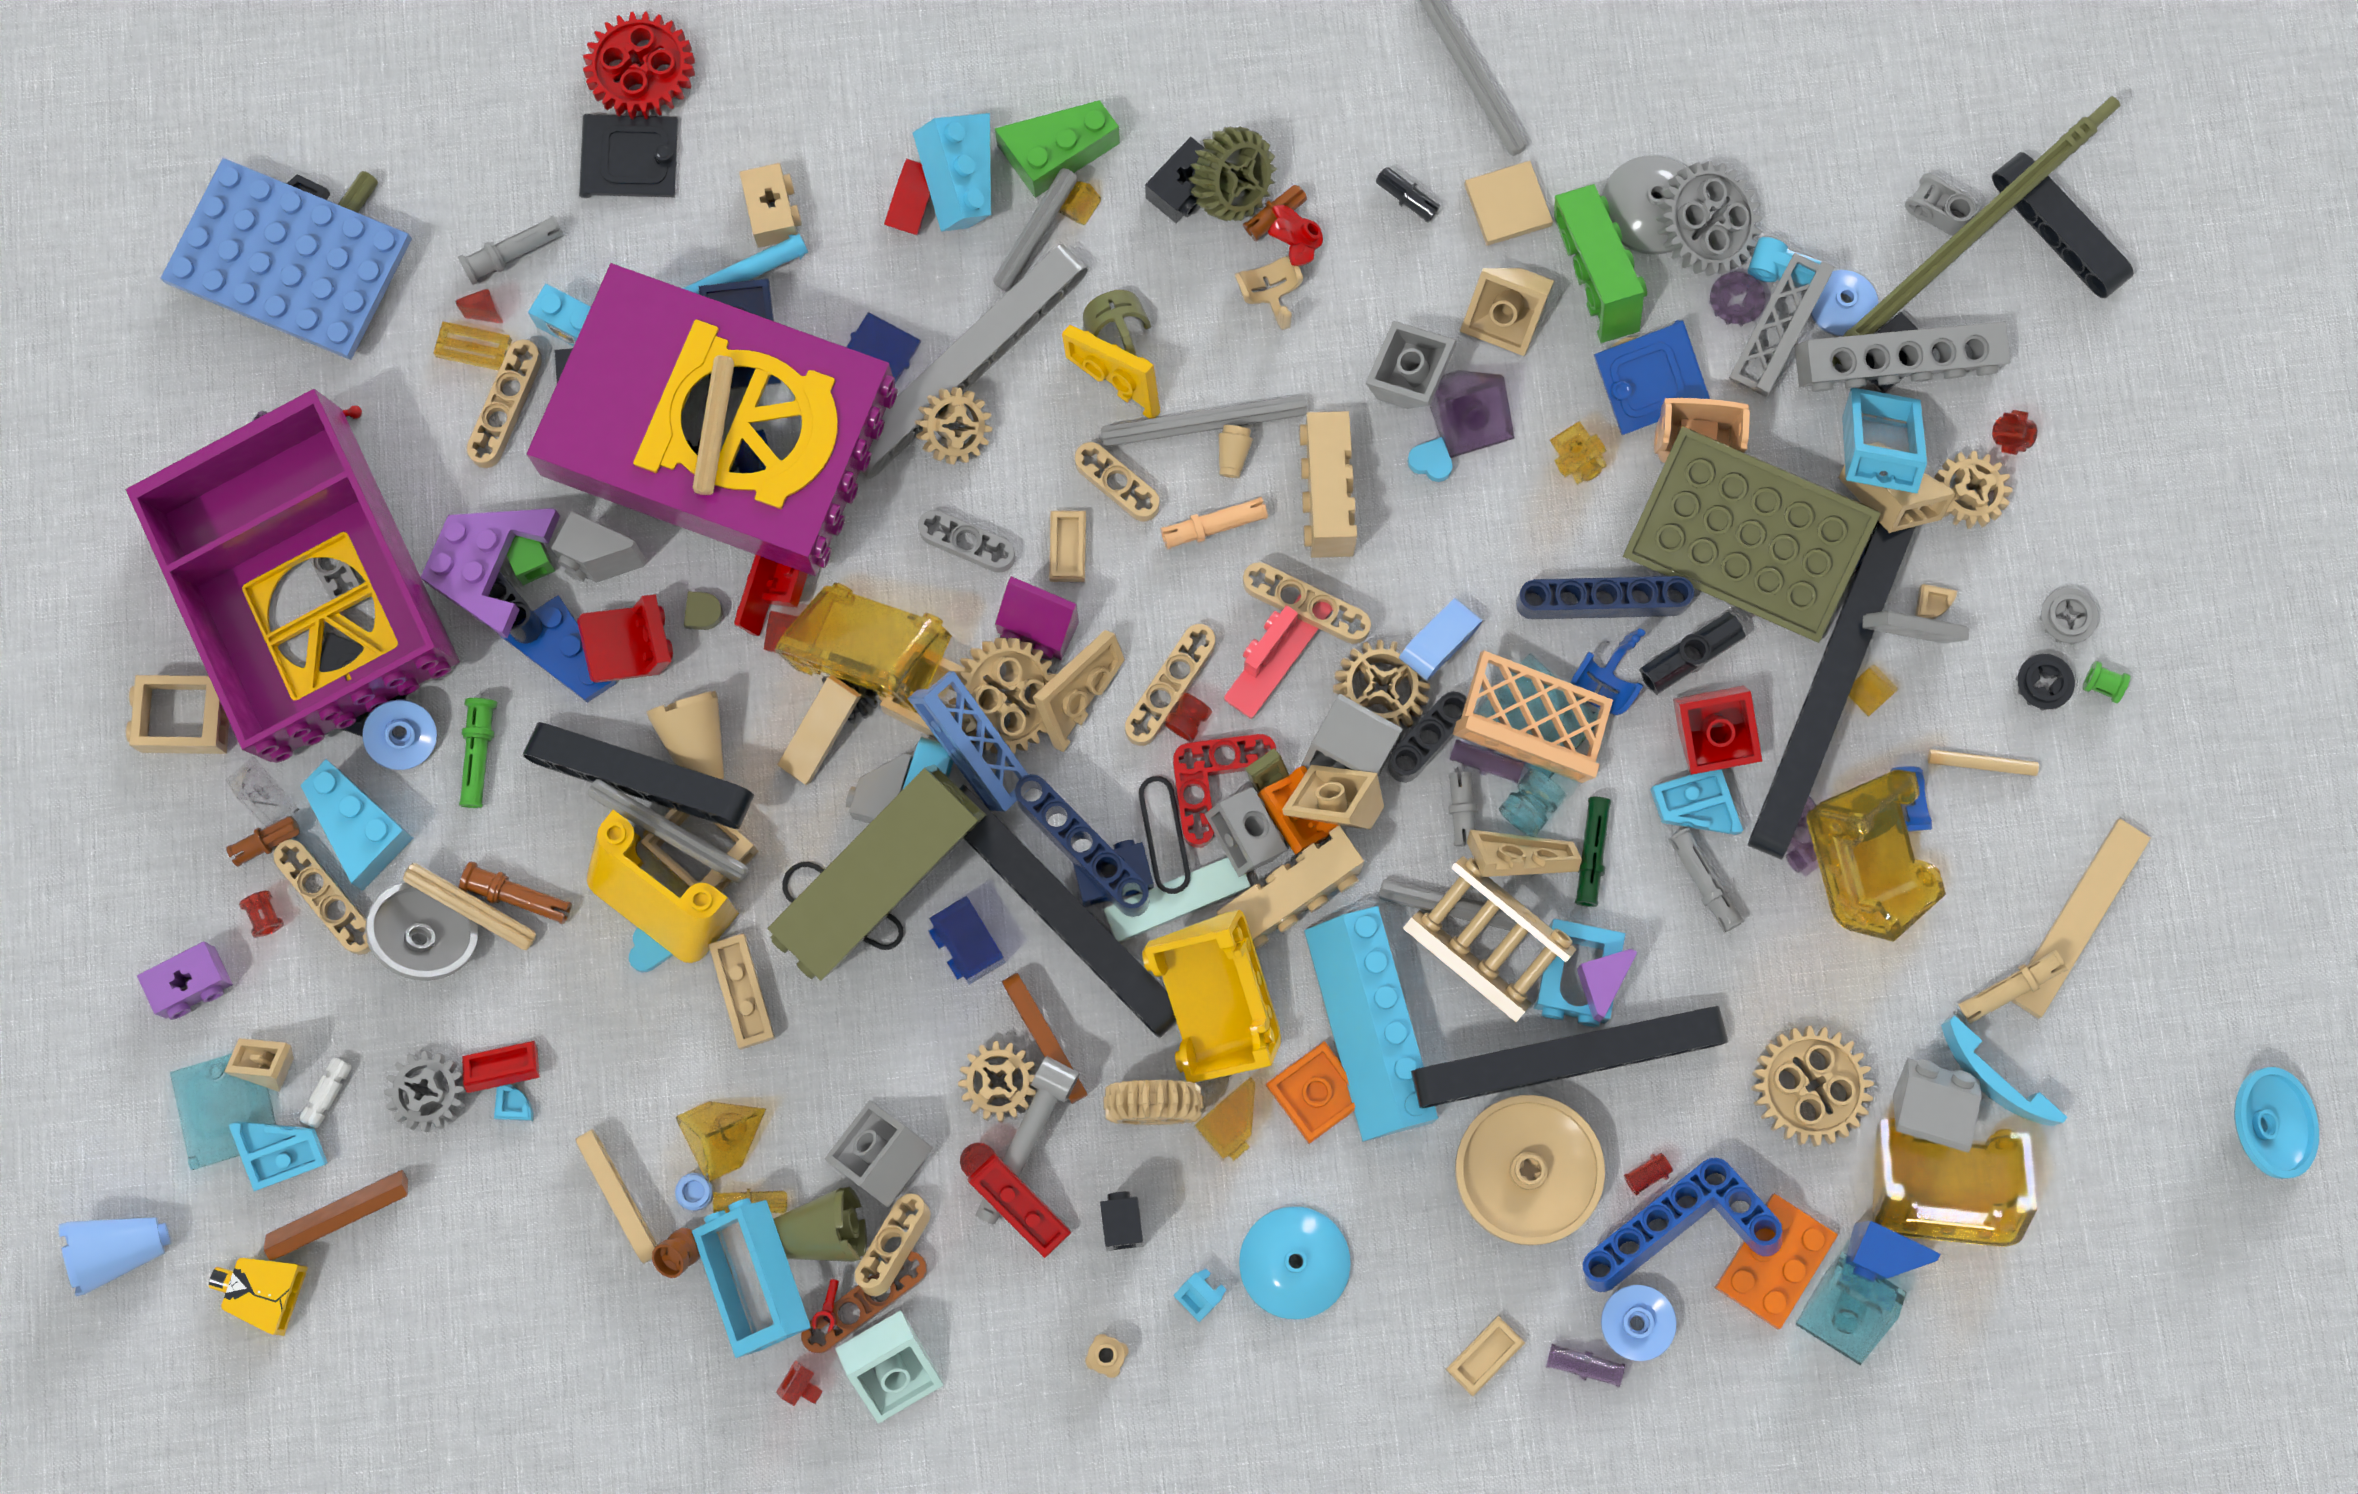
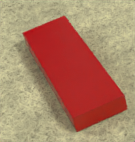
M995 1153L967 1179L1044 1258L1071 1234V1230Z

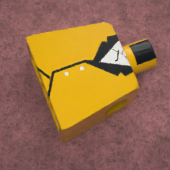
M239 1258L233 1271L216 1267L210 1276L209 1288L225 1293L221 1304L222 1310L269 1334L284 1336L308 1267L291 1263Z

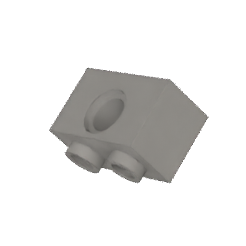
M1253 787L1220 801L1205 813L1238 877L1272 862L1288 850L1284 844L1281 832L1274 826L1266 811L1264 802L1258 797ZM1245 826L1251 830L1252 835L1247 832Z

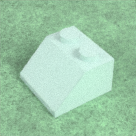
M901 1310L835 1348L848 1379L878 1424L944 1386L917 1335Z

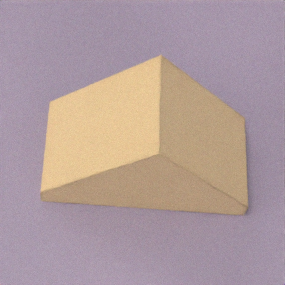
M239 1038L224 1072L280 1092L294 1060L292 1047L285 1042Z

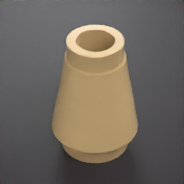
M1223 425L1222 433L1218 434L1220 476L1240 478V473L1253 441L1250 437L1251 430L1249 428Z

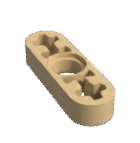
M1087 442L1078 447L1075 452V465L1082 476L1134 519L1149 521L1158 514L1159 496L1154 489L1099 444ZM1085 454L1090 457L1097 454V463L1105 469L1101 478L1097 477L1100 475V469L1094 464L1084 465ZM1116 473L1124 475L1127 479V485L1121 490L1111 489L1107 485V480L1111 475ZM1134 485L1137 486L1134 492L1141 500H1145L1147 497L1150 498L1151 509L1148 510L1145 507L1141 510L1137 509V500L1129 495Z
M906 1194L896 1201L857 1266L855 1281L866 1294L879 1296L890 1288L928 1224L931 1215L930 1209L919 1195ZM908 1210H918L916 1215L910 1214L908 1217L905 1215ZM905 1226H906V1228L908 1229V1231H907V1232H904V1231L902 1230V1228L904 1229ZM901 1237V1245L896 1251L890 1253L884 1251L885 1244L890 1238ZM881 1257L888 1264H885L883 1261L879 1262L878 1258ZM870 1274H880L877 1280L872 1278L869 1281L867 1279Z

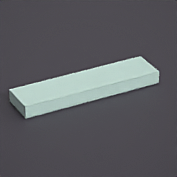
M1227 857L1191 872L1190 882L1182 892L1168 894L1158 887L1148 890L1149 907L1140 916H1126L1115 905L1106 907L1103 911L1114 937L1121 943L1248 890L1251 886L1246 874L1238 877ZM1185 875L1163 885L1167 888L1180 887L1185 880ZM1140 893L1124 901L1134 904L1139 902L1143 895Z

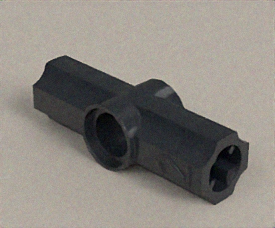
M1728 611L1696 633L1685 636L1679 644L1641 667L1639 672L1649 690L1658 695L1690 673L1699 671L1706 663L1745 639L1746 635L1743 631V626L1736 616H1733ZM1684 648H1696L1700 652L1701 659H1689L1684 652Z

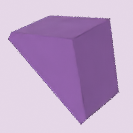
M1633 949L1582 963L1577 968L1594 1020L1600 1022L1605 1017L1637 954Z

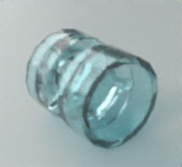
M1529 769L1517 784L1519 792H1511L1499 807V811L1518 830L1531 837H1536L1548 822L1546 814H1554L1567 796L1561 787L1548 776L1535 769Z

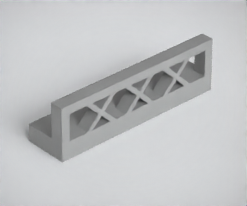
M1794 252L1729 379L1767 397L1835 268L1834 266L1824 261L1818 264ZM1796 264L1815 272L1810 284L1795 289L1791 273ZM1788 282L1790 291L1781 293ZM1806 291L1799 302L1797 293ZM1792 295L1796 307L1794 315L1779 320L1775 309L1777 300ZM1772 314L1774 322L1765 325L1768 317ZM1789 322L1783 334L1781 324ZM1776 326L1780 338L1777 347L1762 351L1758 338L1761 331ZM1755 344L1758 353L1749 356ZM1773 353L1767 364L1764 356ZM1760 358L1764 370L1758 383L1739 374L1745 362Z

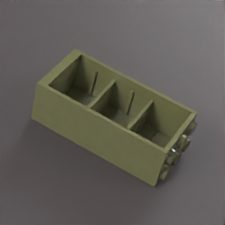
M935 764L925 767L767 928L773 934L770 937L771 941L782 952L786 953L789 950L799 960L796 965L807 977L813 979L816 976L820 981L823 980L862 943L966 837L986 814Z

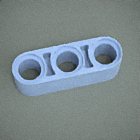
M1454 598L1410 641L1400 654L1399 659L1428 681L1470 639L1483 620Z

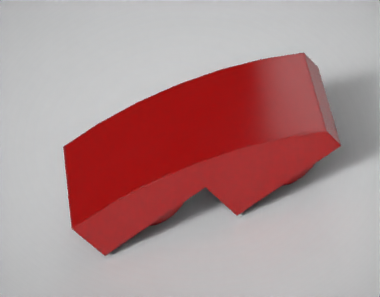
M906 158L884 222L886 226L914 235L919 234L928 202L931 200L920 162Z

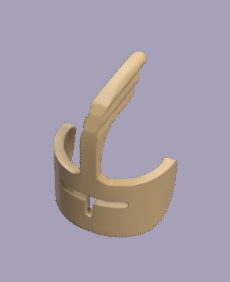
M1289 255L1264 267L1235 273V278L1246 303H1270L1280 328L1285 330L1291 327L1292 313L1286 306L1280 305L1279 299L1296 289L1302 283L1303 275L1299 266L1291 265ZM1264 278H1267L1270 286L1277 284L1283 280H1286L1284 283L1276 287L1260 292H1252L1254 290L1266 288Z

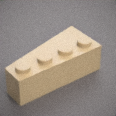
M1349 411L1307 412L1306 424L1299 425L1300 446L1306 445L1307 458H1301V479H1308V491L1302 492L1303 513H1309L1310 525H1304L1303 529L1304 547H1311V558L1353 557L1357 540V526L1354 525L1355 497H1351V493H1353V467L1349 461L1352 455Z
M1338 825L1329 832L1331 840L1321 846L1319 843L1316 845L1313 843L1295 859L1297 862L1291 867L1288 863L1280 866L1265 879L1267 882L1261 887L1259 883L1255 884L1218 910L1216 916L1240 909L1246 918L1255 950H1258L1269 941L1266 937L1276 929H1279L1281 933L1288 930L1299 921L1297 918L1299 914L1307 909L1311 913L1315 912L1329 902L1327 898L1329 894L1337 889L1343 893L1357 884L1359 880L1356 876L1361 873L1364 860L1340 825Z

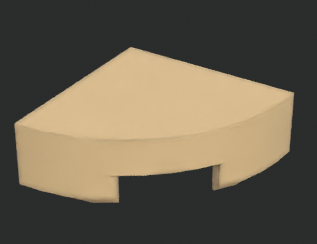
M1922 584L1919 587L1915 616L1929 619L1941 616L1954 602L1957 590Z

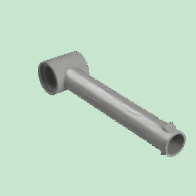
M1048 1056L1041 1063L1031 1084L1038 1091L1002 1160L1018 1177L1057 1100L1066 1102L1080 1075L1079 1072ZM983 1198L975 1215L987 1223L995 1224L1000 1213Z

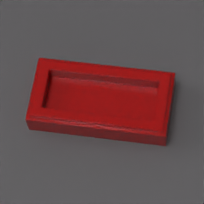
M535 1041L462 1056L463 1085L467 1093L540 1078L538 1047Z

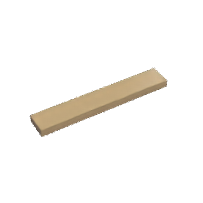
M2122 819L2116 820L2028 964L2030 965L2056 950L2068 970L2039 985V990L2035 992L2030 990L2011 1002L2038 1019L2044 1015L2151 837Z

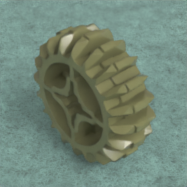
M1230 126L1224 127L1223 131H1213L1212 139H1203L1204 149L1195 151L1199 157L1197 163L1190 164L1195 169V174L1189 180L1196 184L1191 193L1198 197L1196 204L1204 208L1208 215L1223 221H1242L1244 216H1253L1254 208H1263V197H1271L1267 190L1269 185L1275 184L1271 179V174L1277 168L1270 164L1275 155L1268 151L1270 144L1262 140V136L1259 133L1249 131L1248 128L1241 126L1234 128Z

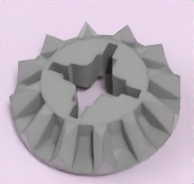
M2073 588L2059 589L2050 594L2041 605L2042 610L2039 619L2043 622L2045 633L2054 637L2056 642H2065L2072 645L2085 641L2093 634L2097 627V607L2093 600L2080 590ZM2066 606L2071 615L2082 616L2071 623V628L2067 625L2066 620L2056 618L2065 612Z

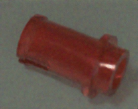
M1652 1153L1650 1160L1623 1176L1629 1188L1637 1196L1660 1179L1668 1180V1174L1672 1173L1673 1169L1662 1153L1656 1156Z

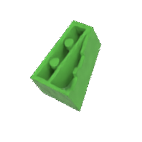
M1100 100L995 128L997 146L1035 198L1050 188L1062 168L1069 169L1075 173L1120 144L1119 126Z

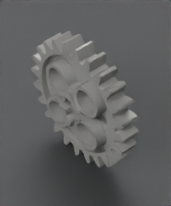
M1712 161L1704 164L1698 162L1689 166V168L1686 167L1677 172L1678 175L1668 179L1670 186L1661 190L1662 195L1666 199L1657 203V206L1664 210V214L1657 216L1656 220L1665 224V227L1659 230L1658 234L1667 235L1669 238L1664 243V248L1673 246L1675 250L1671 258L1676 259L1682 256V268L1693 265L1695 274L1705 271L1706 276L1716 274L1717 272L1720 275L1730 271V269L1740 267L1741 261L1751 257L1748 250L1755 248L1757 245L1752 237L1762 233V231L1754 227V223L1763 220L1761 216L1754 215L1753 211L1760 206V203L1750 201V197L1753 196L1755 190L1745 191L1744 186L1747 179L1743 178L1736 181L1737 170L1733 169L1725 173L1724 163L1714 166ZM1706 189L1708 190V192H1709V194H1710V199L1708 198V196H1707V194H1706ZM1725 199H1727L1726 204L1722 208H1720L1723 205L1722 203L1725 201ZM1686 213L1690 218V223L1686 219ZM1729 215L1732 218L1733 224L1729 220ZM1696 229H1699L1692 239V234L1696 231ZM1708 238H1710V240L1712 241V248L1709 245Z

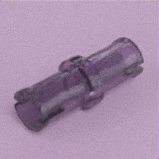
M1456 739L1450 756V761H1456L1480 770L1479 774L1486 776L1487 773L1514 781L1517 784L1525 762L1495 753L1493 749L1488 748L1486 750L1462 742L1459 739Z
M1551 1344L1546 1368H1554L1579 1375V1380L1586 1381L1587 1378L1620 1388L1625 1364L1595 1357L1592 1351L1585 1350L1584 1353Z

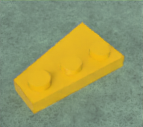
M1069 325L1062 332L1067 359L1098 382L1106 379L1118 390L1117 396L1128 403L1133 399L1145 408L1143 415L1148 419L1156 418L1161 413L1154 364L1143 357H1137L1123 350L1116 344H1110L1095 337L1089 331H1083L1072 325Z

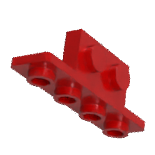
M755 555L734 624L753 636H760L770 604L798 608L808 574Z

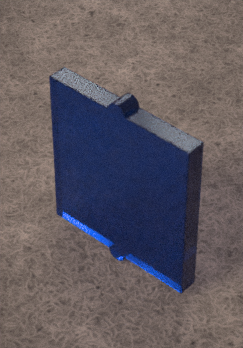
M868 312L857 331L850 334L851 340L846 348L888 362L892 376L895 377L894 384H896L904 369H909V361L920 345L921 340Z

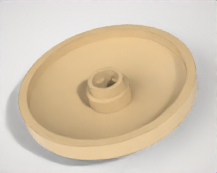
M1519 1095L1492 1104L1481 1112L1468 1126L1457 1149L1455 1180L1460 1198L1466 1210L1484 1230L1509 1243L1528 1246L1543 1245L1570 1235L1591 1216L1603 1191L1605 1164L1603 1152L1594 1131L1575 1110L1548 1097Z

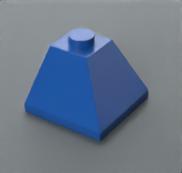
M1870 1220L1855 1223L1845 1263L1855 1267L1853 1274L1874 1283L1876 1278L1888 1279L1936 1262L1941 1254Z

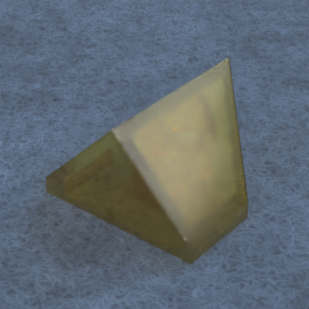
M709 1101L675 1117L707 1183L742 1167L766 1111L765 1108Z

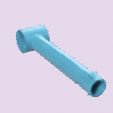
M800 234L788 235L789 239L778 243L776 246L769 247L682 289L699 294V286L749 281L781 266L783 263L798 257L801 260L808 253V250Z

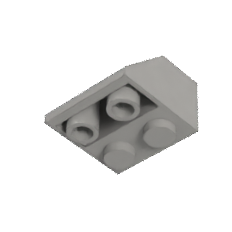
M1339 694L1313 739L1301 766H1305L1307 770L1311 765L1373 772L1377 773L1379 777L1403 728Z

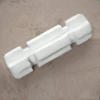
M339 1058L331 1059L326 1068L329 1072L326 1076L323 1075L309 1099L310 1106H305L299 1120L310 1127L318 1128L325 1117L323 1115L324 1110H329L342 1087L340 1081L342 1078L346 1079L351 1070V1065Z

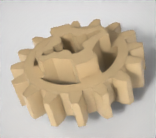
M953 387L950 395L947 389L941 388L939 389L940 398L929 395L927 399L930 406L928 408L919 407L918 410L924 414V418L915 420V424L922 426L923 431L919 432L916 437L920 440H927L922 449L926 452L934 451L933 459L941 461L945 457L946 463L955 464L958 457L960 462L967 463L969 462L968 453L979 456L980 451L977 446L979 444L988 445L989 441L983 435L984 432H991L992 427L985 425L984 420L989 419L991 413L981 412L980 409L984 406L985 402L980 399L973 401L974 392L966 391L962 395L961 388ZM944 406V411L941 412L937 417H935L938 411ZM967 408L970 410L974 421H971V419L967 416ZM955 421L965 425V427H958V429L952 430L942 426L943 424H950ZM934 431H937L942 437L941 444L937 441ZM972 434L968 442L963 445V442Z
M1972 451L1966 459L1963 453L1960 452L1955 456L1954 461L1947 459L1942 465L1944 470L1939 469L1935 474L1934 478L1950 488L1951 478L1956 473V485L1950 488L1955 492V495L1943 516L1954 515V525H1957L1961 520H1966L1967 529H1971L1978 520L1981 527H1985L1990 522V518L1994 521L1997 520L2002 514L2000 510H2004L2010 502L2004 497L2010 495L2012 488L2004 486V483L2010 476L2009 474L2000 475L1998 472L2003 465L2001 462L1993 466L1989 463L1991 455L1987 454L1980 460L1978 459L1977 452ZM1994 491L1993 501L1988 506L1989 498L1987 495Z
M994 1041L991 1051H987L983 1045H980L979 1051L981 1055L976 1057L969 1053L967 1057L972 1063L971 1066L960 1068V1071L967 1076V1079L959 1081L958 1086L968 1089V1092L961 1097L964 1102L973 1100L974 1103L970 1111L975 1114L980 1109H983V1119L986 1121L990 1119L992 1113L996 1114L999 1123L1004 1121V1113L1009 1112L1014 1119L1018 1118L1016 1108L1021 1106L1023 1109L1028 1110L1029 1105L1025 1099L1027 1096L1034 1097L1036 1091L1030 1088L1035 1075H1029V1072L1035 1068L1034 1062L1024 1063L1023 1060L1026 1057V1052L1021 1050L1015 1055L1012 1043H1008L1005 1050H1001L998 1041ZM994 1058L1008 1059L1002 1065H990L986 1062ZM1019 1069L1023 1075L1021 1092L1014 1086V1076L1018 1073ZM986 1071L992 1075L995 1074L997 1077L1005 1074L1004 1080L1011 1092L998 1086L992 1090L993 1083ZM976 1072L980 1074L983 1080V1087L979 1090L978 1094H976L974 1088ZM1007 1098L1010 1103L1003 1106L989 1105L994 1099Z

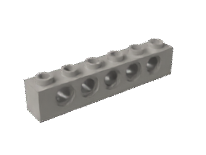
M2006 321L1813 339L1794 345L1799 387L1812 386V392L1834 389L1833 384L1845 383L1846 389L1867 386L1868 380H1878V385H1890L1900 383V377L1911 376V382L1932 380V374L1944 373V379H1953L1966 376L1965 371L1976 370L1977 376L1998 373V367L2011 363ZM1966 344L1969 345L1972 350L1971 359L1965 353ZM1933 347L1940 354L1939 362L1935 361L1932 356ZM1900 350L1907 356L1906 366L1899 359ZM1867 353L1874 359L1873 369L1866 363ZM1834 356L1841 362L1840 372L1833 367L1832 360Z

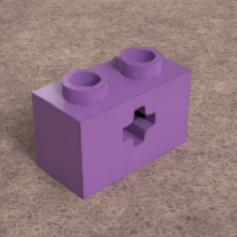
M204 941L137 975L154 1014L165 1019L169 1018L170 1020L188 1014L191 1011L190 1007L202 1000L206 1003L221 997L224 994L223 990L233 985L216 948ZM187 977L192 978L191 980H189V981L187 982V987H188V989H186V990L182 989V987H184V986L186 985V980H185V978H187Z

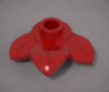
M1285 205L1273 206L1272 211L1277 220L1270 226L1268 234L1290 245L1289 260L1291 265L1304 266L1309 264L1314 259V251L1323 243L1320 227L1314 221L1302 218L1290 207Z

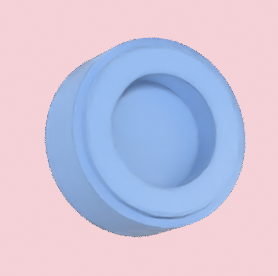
M690 1173L678 1181L675 1196L678 1203L685 1209L699 1211L711 1203L714 1196V1187L712 1182L704 1175Z

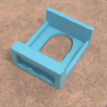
M1553 919L1549 924L1551 929H1559L1571 938L1572 944L1603 950L1602 957L1623 951L1626 933L1559 919ZM1556 956L1542 973L1538 999L1534 1004V1009L1542 1010V1016L1550 1019L1563 1020L1564 1015L1578 1018V1024L1589 1027H1599L1600 1023H1607L1611 1018L1613 1001L1605 1017L1598 1022L1593 1019L1588 1004L1574 1006L1563 999L1560 992V982L1564 961L1559 956Z

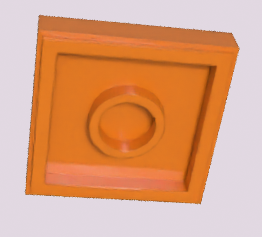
M1325 1041L1266 1083L1268 1090L1308 1144L1355 1111V1104L1351 1102L1347 1088L1349 1082L1346 1072Z

